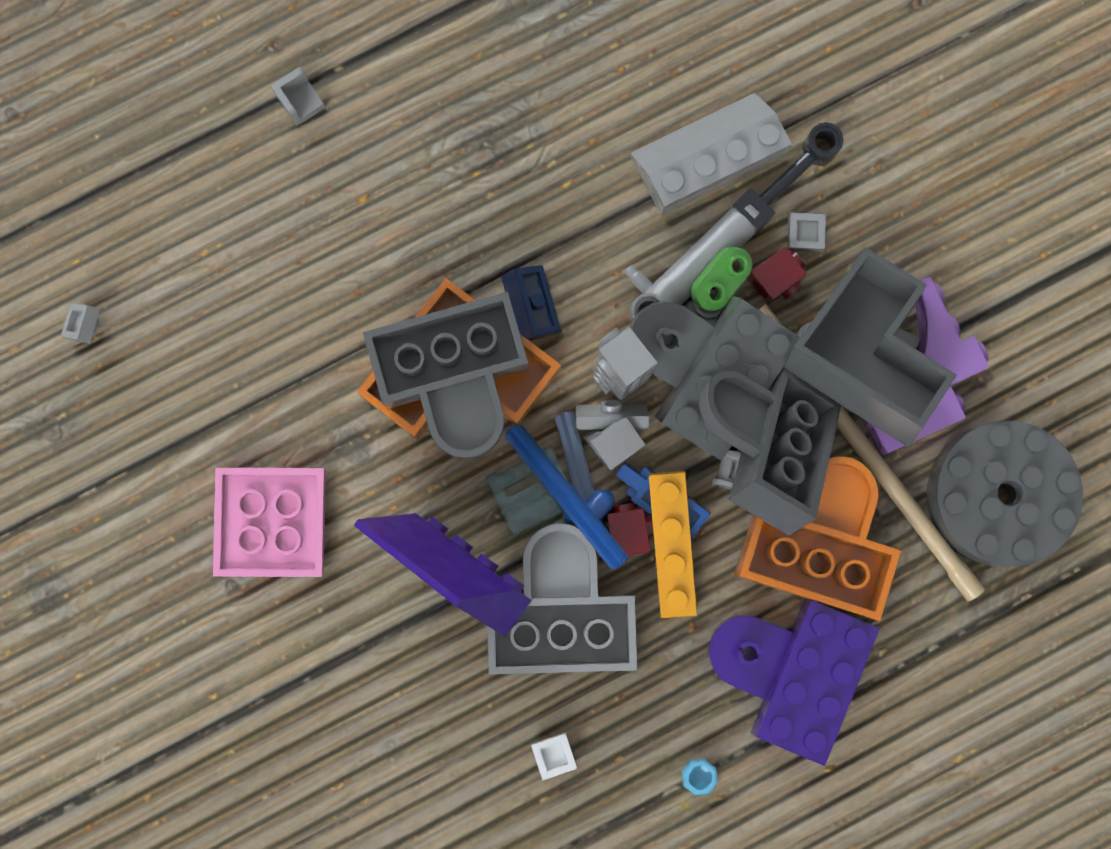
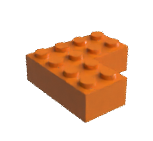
M445 278L416 317L476 300ZM521 334L529 369L494 379L503 415L514 425L522 422L561 371V364ZM374 371L358 389L357 393L364 400L418 440L427 429L428 423L421 400L387 409L382 404Z

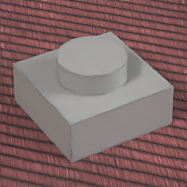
M790 213L788 215L787 249L791 251L823 252L825 249L826 214Z
M71 303L60 337L90 344L91 338L98 330L100 309L89 305Z

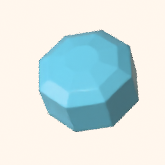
M704 758L689 760L681 770L684 787L695 796L710 794L718 783L716 768Z

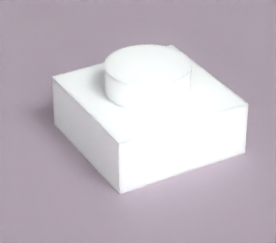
M566 732L531 744L542 781L577 769Z

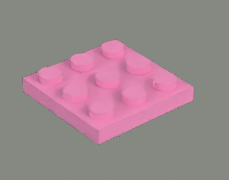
M215 468L213 576L324 577L326 469Z

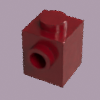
M784 246L752 270L747 280L765 303L770 305L781 295L787 300L803 287L800 281L807 273L804 271L805 264L801 257L795 251L789 252Z
M634 503L613 506V513L607 514L606 520L608 532L627 555L650 552L648 538L654 537L651 515L644 516L643 509L635 510Z

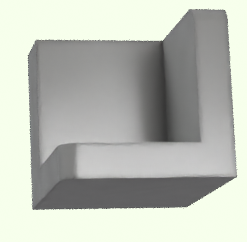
M301 67L270 85L296 127L325 109L324 103L308 81Z
M624 416L602 432L597 429L590 430L583 436L602 464L609 470L614 469L645 446V443L630 421Z

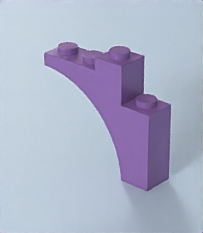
M931 277L921 280L927 284V287L915 304L918 316L919 338H921L918 344V351L957 375L951 385L988 369L989 366L986 361L989 360L984 345L981 342H977L975 336L960 340L958 336L960 334L959 324L954 316H949L943 304L945 296L941 287L937 283L934 284ZM951 385L914 441L966 418L963 413L965 411L964 401L957 391H953ZM871 423L865 424L881 456L905 446Z

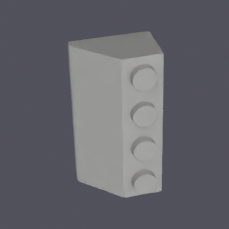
M753 93L631 152L630 156L662 216L784 157L792 143L777 114L760 97Z

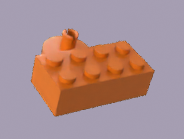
M829 458L817 517L790 536L759 517L752 515L734 576L795 596L814 600L823 605L870 620L881 621L901 550L866 539L878 501V487L872 472L863 463L853 458Z

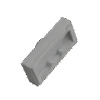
M606 400L601 402V404L575 405L576 429L578 430L606 429L623 416L630 421L634 429L649 428V414L646 404H623L617 400Z

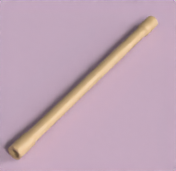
M767 304L758 309L782 325ZM841 405L836 428L947 571L948 577L967 602L977 598L985 591L983 585L967 564L960 560Z

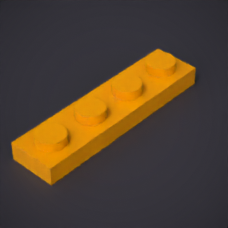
M686 472L649 473L661 618L697 616Z

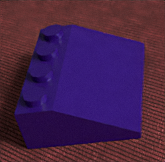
M416 513L358 519L354 524L357 529L452 604L504 637L532 601L521 592L524 588L521 582L508 573L503 578L495 573L499 567L482 553L478 558H475L470 554L473 546L458 535L450 539L445 535L449 528L433 516L426 521Z

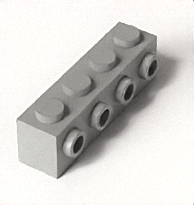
M630 327L622 332L615 328L599 341V350L596 352L597 356L595 357L596 361L593 369L595 376L592 378L604 394L610 391L617 401H623L644 385L657 365V361Z

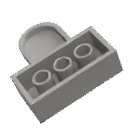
M553 524L537 531L527 543L523 556L524 595L532 601L505 637L488 627L489 675L636 671L635 596H598L596 551L578 528L567 524Z

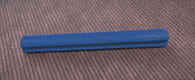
M513 425L506 431L505 438L611 569L621 567L628 560V555L523 425Z

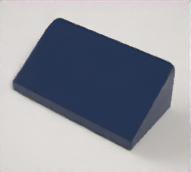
M543 265L513 269L502 276L504 290L509 294L518 329L522 336L529 341L562 332Z

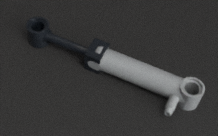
M827 122L813 127L804 141L803 155L760 196L750 188L713 227L653 284L634 266L628 267L625 274L643 293L632 303L629 312L630 324L638 314V309L642 306H648L660 301H669L683 305L691 297V289L695 280L720 250L726 247L742 248L776 214L770 205L811 165L825 166L834 160L843 147L844 138L841 130L834 124ZM819 138L825 139L829 142L831 150H820L816 146L815 140Z

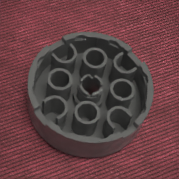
M998 421L970 429L944 447L936 458L929 474L927 504L934 526L950 544V547L961 556L988 566H1023L1049 557L1070 538L1080 518L1083 504V488L1080 473L1074 459L1063 444L1053 435L1028 423ZM1000 485L1007 490L1010 496L1005 504L998 497Z

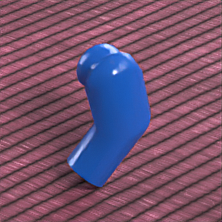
M598 490L585 503L601 522L612 509L615 498L608 490ZM564 511L563 517L565 524L575 525L574 522Z

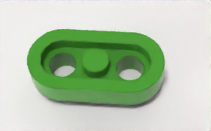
M726 247L720 250L692 285L691 296L696 306L709 311H716L724 307L751 273L752 260L749 253L739 247ZM735 259L739 261L737 271L732 269V263ZM712 287L717 289V295L714 299L710 297Z

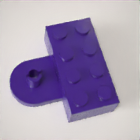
M804 599L791 632L753 616L741 615L725 620L715 629L711 636L708 648L709 660L713 670L723 681L764 699L750 732L751 734L825 766L880 628L814 600Z

